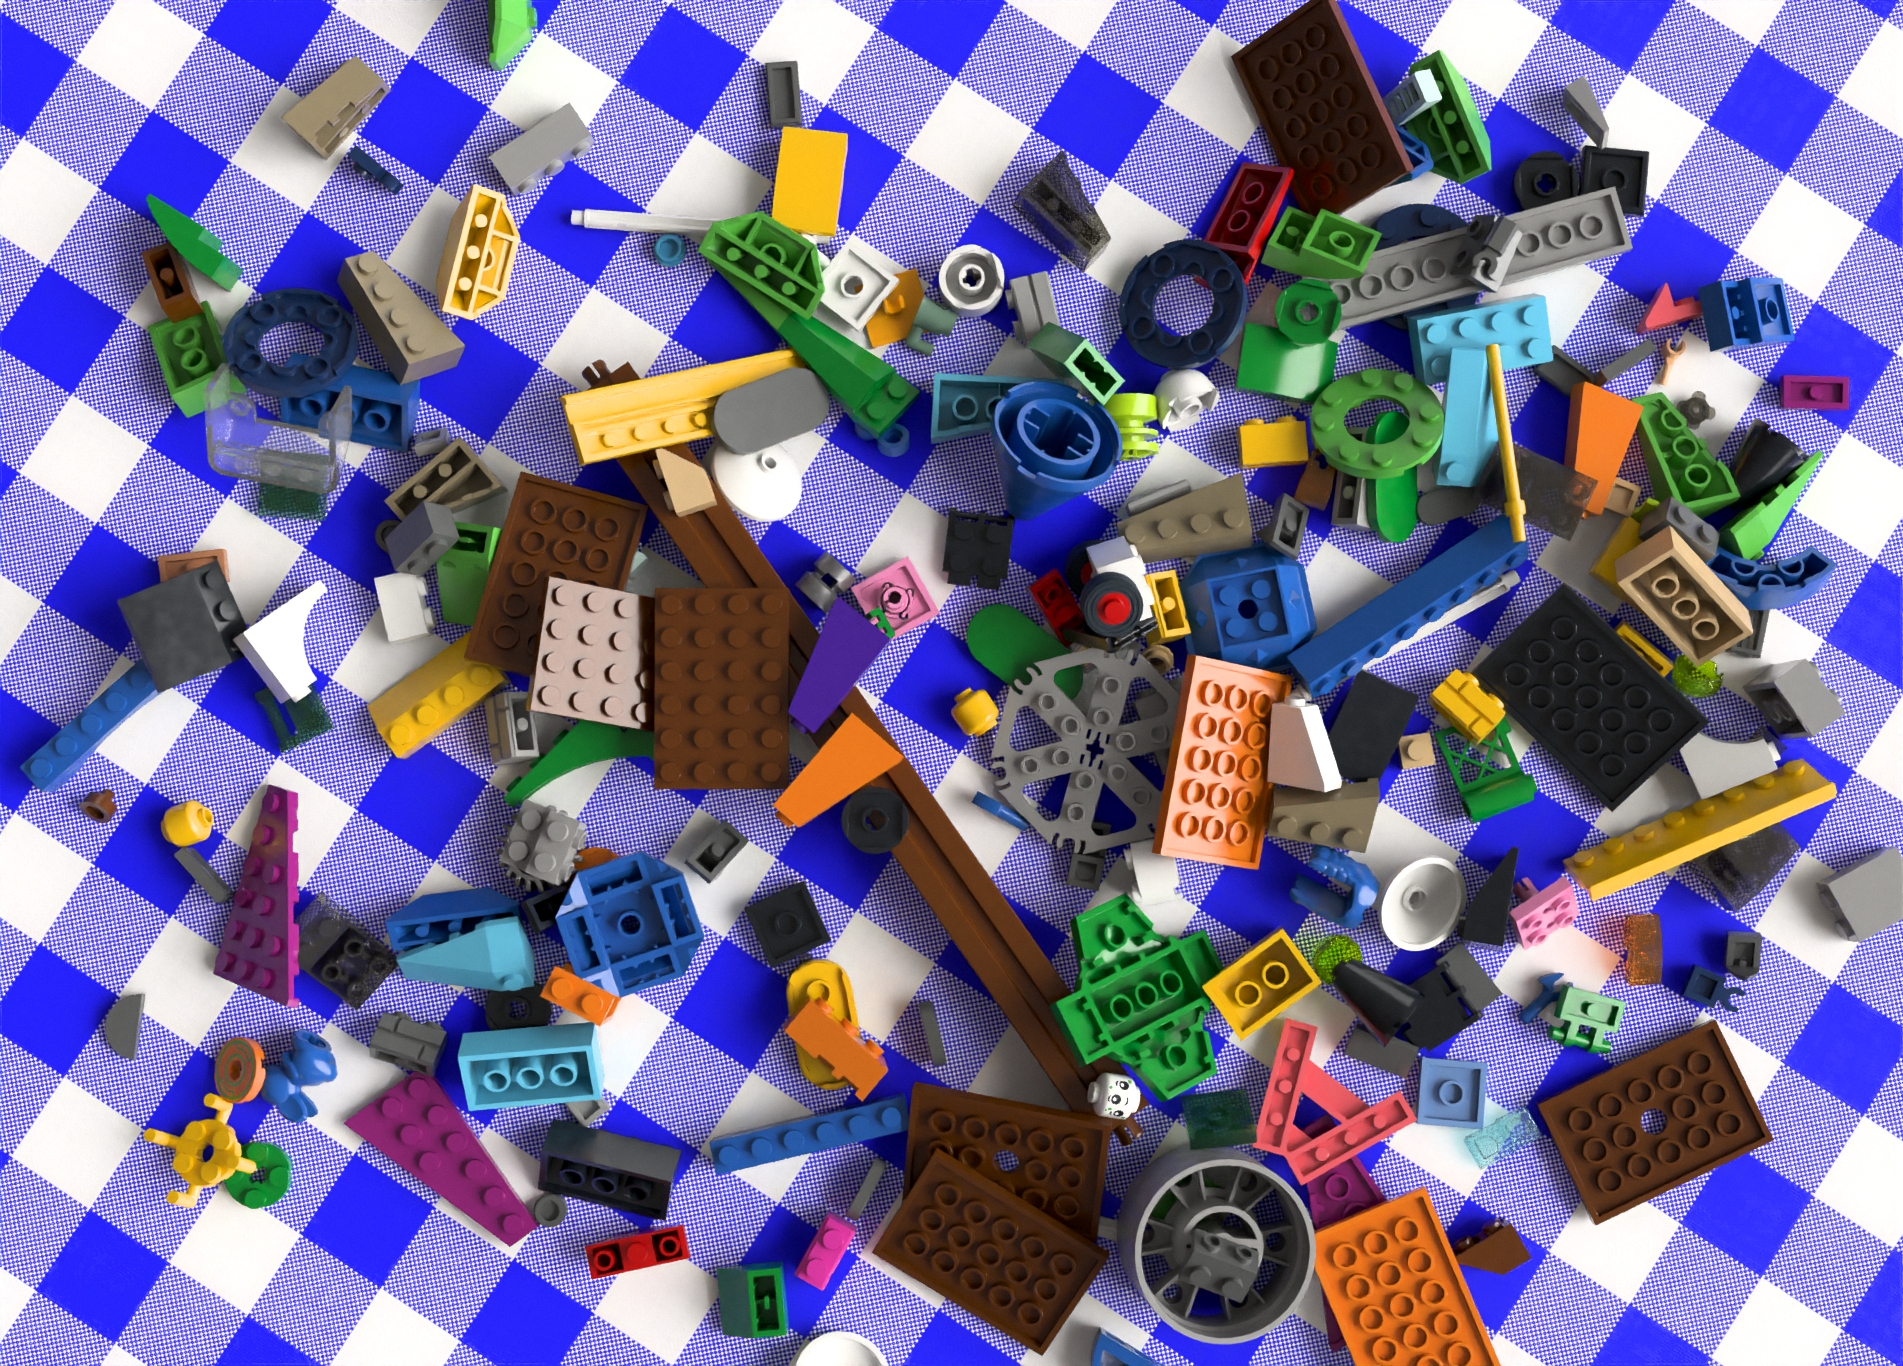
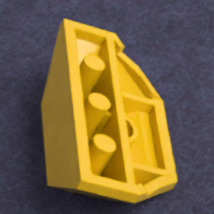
M472 184L454 213L436 278L440 311L467 320H474L480 314L505 300L520 235L506 205L507 201L504 194Z

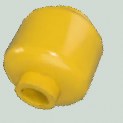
M969 687L954 698L957 704L952 708L951 715L965 735L970 736L974 734L978 738L998 724L996 718L999 716V710L985 690L980 689L973 692Z
M189 800L166 810L161 821V830L168 842L178 847H187L204 841L210 836L214 817L209 808L204 807L198 801Z

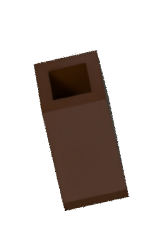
M1495 1218L1488 1221L1481 1227L1482 1232L1473 1237L1467 1235L1460 1238L1453 1244L1454 1249H1452L1458 1264L1505 1275L1532 1258L1513 1225L1505 1218L1501 1220Z

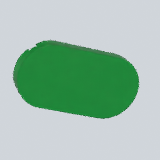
M1398 411L1379 413L1374 418L1377 419L1374 426H1369L1365 443L1386 444L1395 441L1406 432L1410 425V420L1406 415ZM1417 465L1404 470V475L1386 479L1366 478L1368 521L1372 531H1377L1379 535L1377 538L1382 542H1403L1411 535L1415 528L1418 517L1416 510L1418 503Z
M993 604L984 607L973 616L967 629V643L972 656L1009 687L1013 686L1015 691L1020 694L1023 691L1016 687L1014 681L1019 678L1025 685H1029L1032 682V676L1026 670L1028 667L1035 668L1039 676L1042 675L1039 667L1033 663L1072 653L1018 609L1006 604ZM1081 664L1061 669L1054 675V683L1072 701L1079 694L1083 684Z

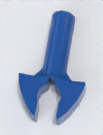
M977 791L972 800L973 804L1022 831H1026L1030 826V823L1022 815Z
M1550 973L1537 979L1543 985L1542 993L1519 1014V1018L1523 1023L1529 1024L1551 1002L1558 1001L1561 991H1552L1554 990V983L1564 973ZM1568 982V983L1566 984V985H1568V986H1572V987H1573V983H1572V982Z

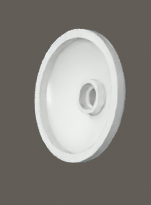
M720 444L714 451L711 471L715 486L729 506L741 515L756 521L773 522L789 515L798 505L802 493L800 472L793 458L780 444L750 455L736 454L729 448L725 449Z
M1431 855L1417 857L1398 868L1387 881L1379 901L1378 918L1385 936L1398 947L1410 951L1426 950L1445 940L1458 925L1460 914H1463L1465 910L1467 889L1462 873L1448 860Z
M844 1331L830 1332L814 1339L805 1347L795 1366H889L882 1352L871 1341L861 1335Z

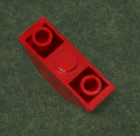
M1054 568L1028 585L1025 590L1050 628L1067 648L1073 642H1069L1064 638L1063 630L1080 625L1084 622V616L1060 573Z
M684 1224L652 1226L621 1233L585 1246L592 1280L690 1258Z

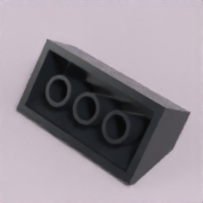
M553 1119L541 1152L538 1189L666 1221L682 1150L674 1149L667 1145L641 1141L635 1137H625L609 1133L603 1129H593L577 1125L571 1121Z

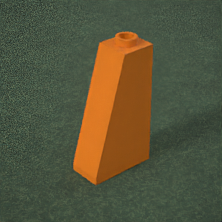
M1586 381L1574 384L1571 390L1560 505L1570 509L1568 514L1582 520H1587L1588 517L1601 516L1644 406Z
M851 713L773 804L778 810L775 816L789 828L793 824L797 827H802L900 763L904 757Z

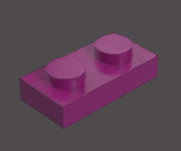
M1783 375L1780 377V409L1846 411L1849 409V377Z

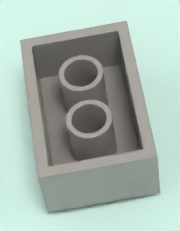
M1806 658L1773 664L1742 687L1780 740L1814 737L1846 714L1841 707L1843 702L1840 696L1833 689L1827 688L1821 680L1823 675L1818 666L1812 661L1808 662Z

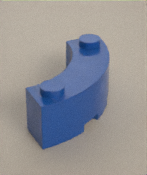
M1812 545L1798 555L1779 560L1774 565H1757L1754 560L1738 557L1717 546L1716 556L1705 563L1746 609L1749 610L1779 609L1798 604L1810 598L1828 583L1838 565Z

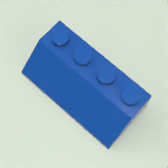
M292 353L284 367H292L293 364L301 366L312 356ZM352 365L337 382L321 391L302 398L280 397L281 427L408 453L420 406V379L400 385L393 373Z

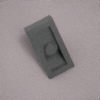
M1283 493L1276 499L1271 522L1256 532V536L1290 559L1296 560L1299 556L1310 509L1288 494Z
M724 819L684 863L710 884L721 875L726 866L746 846L749 840Z

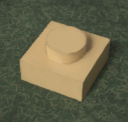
M1616 477L1604 510L1623 518L1631 517L1642 487Z
M1430 732L1401 737L1397 745L1401 770L1435 765Z

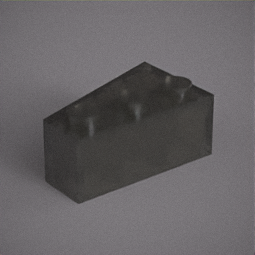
M1061 150L1018 193L1013 208L1084 273L1105 252L1111 236L1093 204L1089 203L1081 188L1080 180L1077 176H1074L1066 161L1067 157L1063 150Z

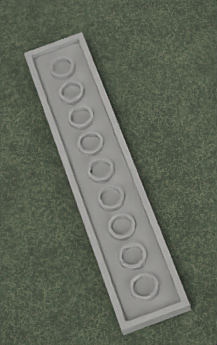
M1615 186L1503 216L1516 223L1518 230L1523 234L1500 287L1630 252L1633 246ZM1468 226L1374 251L1360 278L1323 279L1299 275L1300 280L1316 279L1328 284L1337 295L1342 307V315L1336 331L1485 291L1467 278H1455L1450 274L1454 258L1460 250ZM1307 304L1310 317L1316 318L1318 313L1313 311V305Z

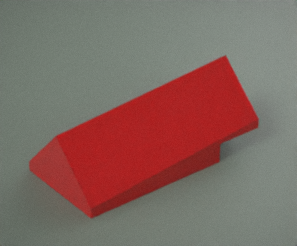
M1243 162L1203 240L1221 249L1235 262L1243 275L1246 286L1295 172L1292 168ZM1195 276L1194 281L1197 284L1211 290V287L1205 280Z

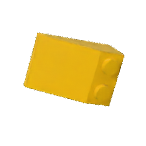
M1279 926L1202 985V988L1242 1041L1322 982L1284 929Z

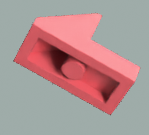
M1665 283L1658 288L1636 328L1638 334L1700 318L1703 316L1700 300L1695 301L1694 297H1688L1673 303L1669 286Z

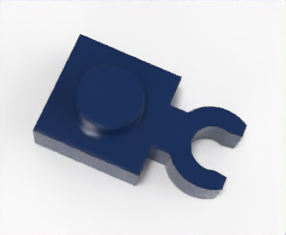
M355 145L349 152L348 156L355 163L352 168L364 179L368 180L372 176L394 195H397L404 187L395 176L385 170L358 146Z
M1692 964L1680 995L1713 1009L1716 1002L1719 1001L1723 1009L1736 1013L1739 1008L1729 1003V997L1732 994L1744 997L1745 992L1740 988L1732 986L1724 988L1723 986L1727 978Z

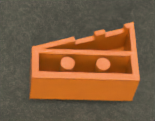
M808 995L783 1024L784 1031L814 1059H819L831 1069V1074L838 1080L842 1078L857 1091L854 1095L863 1101L888 1072L885 1058L882 1056L884 1050L872 1039L869 1038L865 1042L857 1035L859 1029L844 1017L840 1021L831 1013L834 1008L819 996L815 1000Z

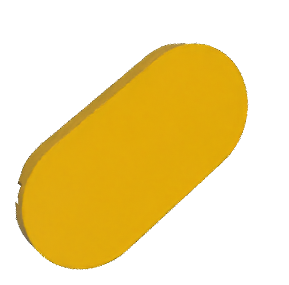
M812 959L799 965L789 977L786 988L790 1016L808 995L815 1000L820 996L834 1008L831 1013L836 1018L842 1021L845 1017L859 1029L857 1035L861 1038L852 985L845 970L837 963L827 959ZM795 1041L801 1072L811 1083L825 1090H837L849 1085L842 1078L838 1080L831 1074V1069L819 1059H814Z

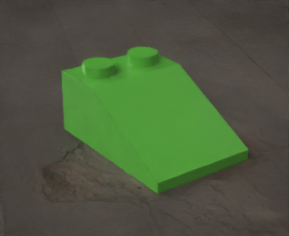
M207 300L201 302L204 310L203 313L174 324L169 318H165L147 327L169 393L187 418L247 392L246 386L235 378L228 367L223 349L224 334Z

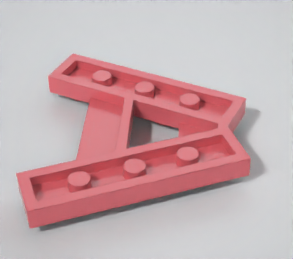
M1285 1018L1252 1147L1284 1156L1299 1184L1302 1186L1415 1122L1417 1118L1401 1091L1396 1092L1372 1107L1368 1106L1309 1060L1318 1027ZM1303 1093L1341 1124L1312 1140L1293 1125L1300 1094Z

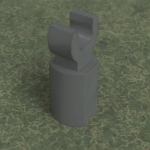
M1498 217L1482 244L1484 251L1474 256L1470 262V268L1474 269L1481 260L1486 261L1489 269L1485 276L1490 277L1497 269V257L1500 258L1504 254L1518 230V225L1506 217Z

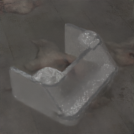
M221 363L203 391L207 455L211 468L221 475L321 494L333 492L341 478L352 432V387L345 385L331 411H327L321 416L318 429L257 418L256 405L253 400L245 394L230 391L228 363Z

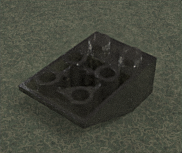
M1498 440L1471 499L1487 508L1506 515L1504 503H1507ZM1513 444L1520 499L1524 500L1526 514L1523 515L1524 523L1570 542L1598 481Z
M1777 822L1684 863L1724 910L1738 912L1768 885L1800 849V845L1782 824Z
M323 891L293 922V924L299 925V952L297 957L299 967L356 1010L361 1007L398 966L397 956L349 911Z

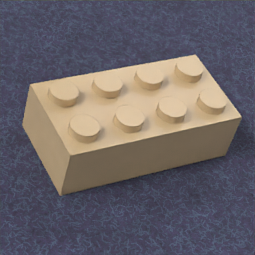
M1670 525L1614 561L1618 585L1696 667L1753 634L1749 611Z

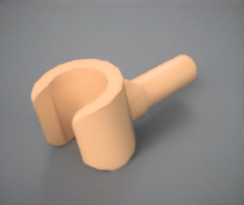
M1672 338L1662 346L1661 354L1665 360L1659 380L1660 385H1667L1674 361L1685 351L1686 344L1684 341L1679 344L1677 352L1670 348Z

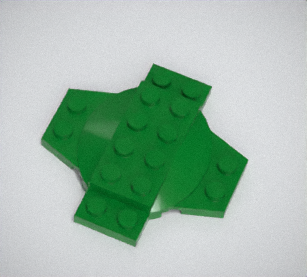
M1126 893L1069 920L1079 966L1074 994L1053 1003L1049 1007L1079 1067L1087 1065L1104 1055L1117 1062L1127 1064L1161 1103L1217 1074L1209 1032L1203 1031L1202 1026L1205 1014L1210 1012L1211 999L1202 988V985L1224 969L1205 930L1203 929L1181 941L1171 935L1164 937L1156 934L1152 930L1154 924Z

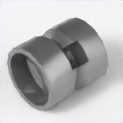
M827 551L814 563L815 570L813 572L806 571L795 583V586L824 613L833 606L834 601L837 599L836 594L838 592L845 593L856 581V578ZM826 573L834 579L830 586L821 580Z

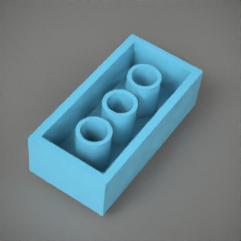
M1531 293L1407 317L1415 378L1424 383V385L1446 382L1451 347L1484 349L1486 354L1485 346L1499 344L1502 371L1553 361L1546 297L1544 295Z
M592 1022L463 1033L458 1061L469 1111L601 1100L605 1075L596 1024Z

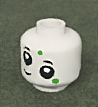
M1102 1073L1096 1082L1090 1083L1087 1098L1088 1102L1092 1103L1093 1110L1097 1115L1115 1119H1126L1138 1109L1140 1088L1135 1086V1082L1130 1076Z

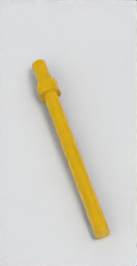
M1499 344L1485 346L1507 497V503H1504L1506 517L1510 518L1513 542L1526 541L1523 515L1526 514L1524 500L1520 499Z

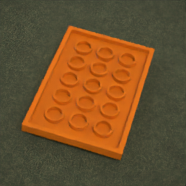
M1187 655L1152 853L1254 870L1259 869L1274 783L1267 782L1272 704L1284 702L1285 697L1290 696L1292 676L1197 655Z
M1424 1185L1314 1231L1316 1242L1314 1269L1355 1366H1501Z

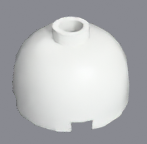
M1192 369L1170 370L1161 377V381L1153 393L1154 396H1157V419L1162 428L1165 429L1167 426L1169 431L1172 432L1183 430L1202 420L1199 414L1206 408L1210 413L1219 401V393L1211 381L1203 373Z

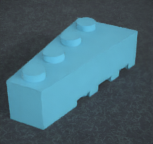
M934 373L931 444L990 433L991 418L998 402L1014 386L1031 381H1051L1065 384L1066 379Z

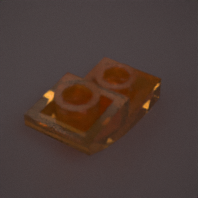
M1657 913L1626 915L1623 946L1628 950L1625 981L1630 986L1661 984L1663 947L1660 915Z

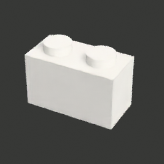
M398 572L374 578L390 643L400 644L434 635L432 627L436 626V619L433 609L431 607L427 608L425 595L429 594V589L424 575L417 576Z

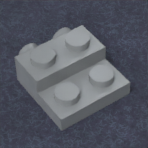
M524 799L499 861L554 885L562 886L563 882L567 881L573 872L574 863L572 860L576 851L580 850L586 841L587 832L585 829L587 824Z

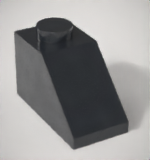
M562 884V886L555 887L521 903V907L535 935L558 925L555 917L570 888L569 884Z

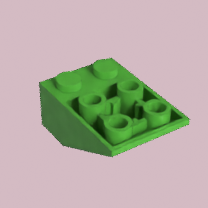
M455 522L460 539L436 561L443 621L473 626L503 529Z

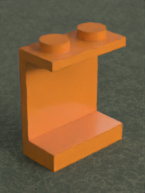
M568 961L565 962L563 968L554 967L540 995L598 1026H602L612 1019L622 997H617L576 976L572 964Z

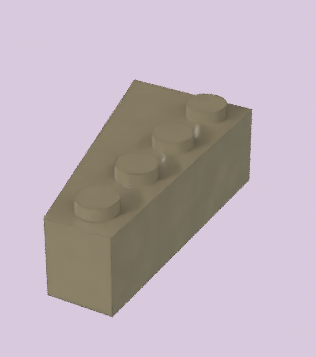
M374 250L344 259L337 282L400 385L457 366L466 347L464 343Z
M1242 472L1117 522L1118 537L1124 536L1129 546L1135 545L1138 555H1141L1144 564L1252 547L1253 532Z

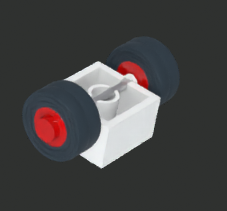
M1124 536L1108 541L1087 540L1076 545L1070 551L1064 567L1065 577L1071 590L1080 597L1081 612L1086 623L1093 631L1108 637L1121 636L1131 631L1139 621L1153 617L1149 605L1155 604L1151 588L1147 585L1143 575L1146 574L1141 555H1138L1135 545L1129 546Z

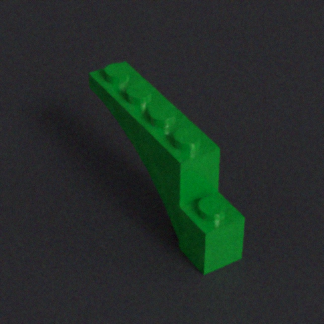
M576 720L578 724L570 732L565 729L553 740L552 743L555 747L547 755L542 752L539 754V757L529 764L532 770L524 778L518 776L506 787L509 793L503 799L512 808H518L523 804L524 799L528 800L534 793L553 780L573 770L596 762L647 756L654 761V733L633 729L625 731L622 727Z

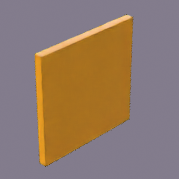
M916 268L893 275L900 283L887 299L882 301V305L867 322L866 328L873 349L907 338L924 297ZM863 284L854 287L856 294L862 291Z

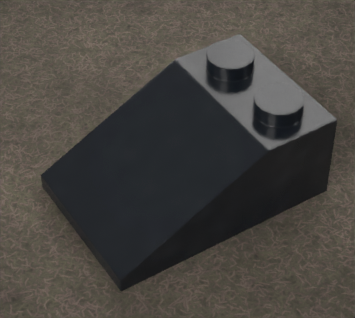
M1511 847L1469 904L1467 915L1460 914L1457 937L1463 938L1462 945L1502 953L1519 851L1518 847Z

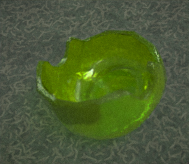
M1679 655L1675 658L1672 681L1680 692L1686 696L1698 699L1714 696L1723 683L1724 673H1720L1719 676L1717 675V664L1708 660L1696 667L1685 655Z
M1343 934L1326 936L1316 944L1312 954L1313 967L1316 974L1328 985H1332L1331 983L1335 979L1330 973L1342 959L1347 963L1351 958L1360 962L1363 961L1359 944L1351 937Z

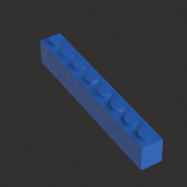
M1501 514L1286 656L1290 672L1312 699L1320 694L1323 695L1330 692L1336 686V683L1347 676L1356 675L1365 664L1374 658L1383 657L1392 646L1401 640L1410 639L1417 633L1418 629L1427 623L1439 620L1445 611L1456 604L1459 605L1466 602L1472 593L1481 587L1492 585L1501 574L1510 568L1519 567L1529 556L1527 539L1522 542H1513L1510 520L1504 514Z

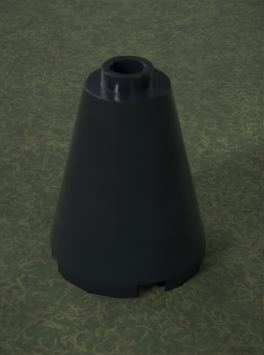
M1754 418L1729 467L1730 474L1741 496L1737 501L1727 505L1734 511L1738 507L1743 510L1748 508L1809 458L1806 452L1780 432L1777 433L1772 429L1769 431L1770 425L1758 418Z
M1351 958L1348 963L1342 959L1330 973L1335 978L1331 983L1376 1041L1383 1047L1389 1043L1425 998L1421 991L1354 958Z

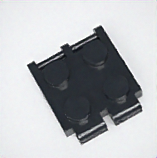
M950 507L942 572L948 573L947 584L970 587L971 576H978L977 588L999 590L1000 579L1007 580L1014 517L1011 514H1008V517L985 515L986 511H979V514L956 511L957 508ZM955 518L978 520V523L955 520ZM988 521L1007 524V526H1001L998 524H984V522Z
M1151 611L1153 617L1139 621L1131 631L1121 636L1108 637L1098 634L1088 626L1085 619L1083 623L1074 628L1068 627L1064 629L1063 636L1067 641L1081 644L1084 647H1093L1105 650L1107 653H1116L1122 651L1125 646L1135 640L1147 636L1150 631L1159 625L1155 623L1157 618Z
M1447 960L1407 984L1425 995V998L1405 1022H1409L1411 1026L1402 1031L1408 1043L1418 1046L1419 1050L1426 1047L1428 1052L1484 1017L1482 1011H1477L1465 994L1467 992L1465 986H1460L1448 969L1450 964ZM1440 973H1444L1455 990L1452 991ZM1458 997L1461 998V1000L1463 1001V1003L1466 1005V1007H1467L1468 1010L1470 1011V1013H1471L1470 1016L1468 1015V1013L1465 1011V1009H1464V1007L1462 1006V1004H1461V1003L1459 1002V1000L1457 999Z

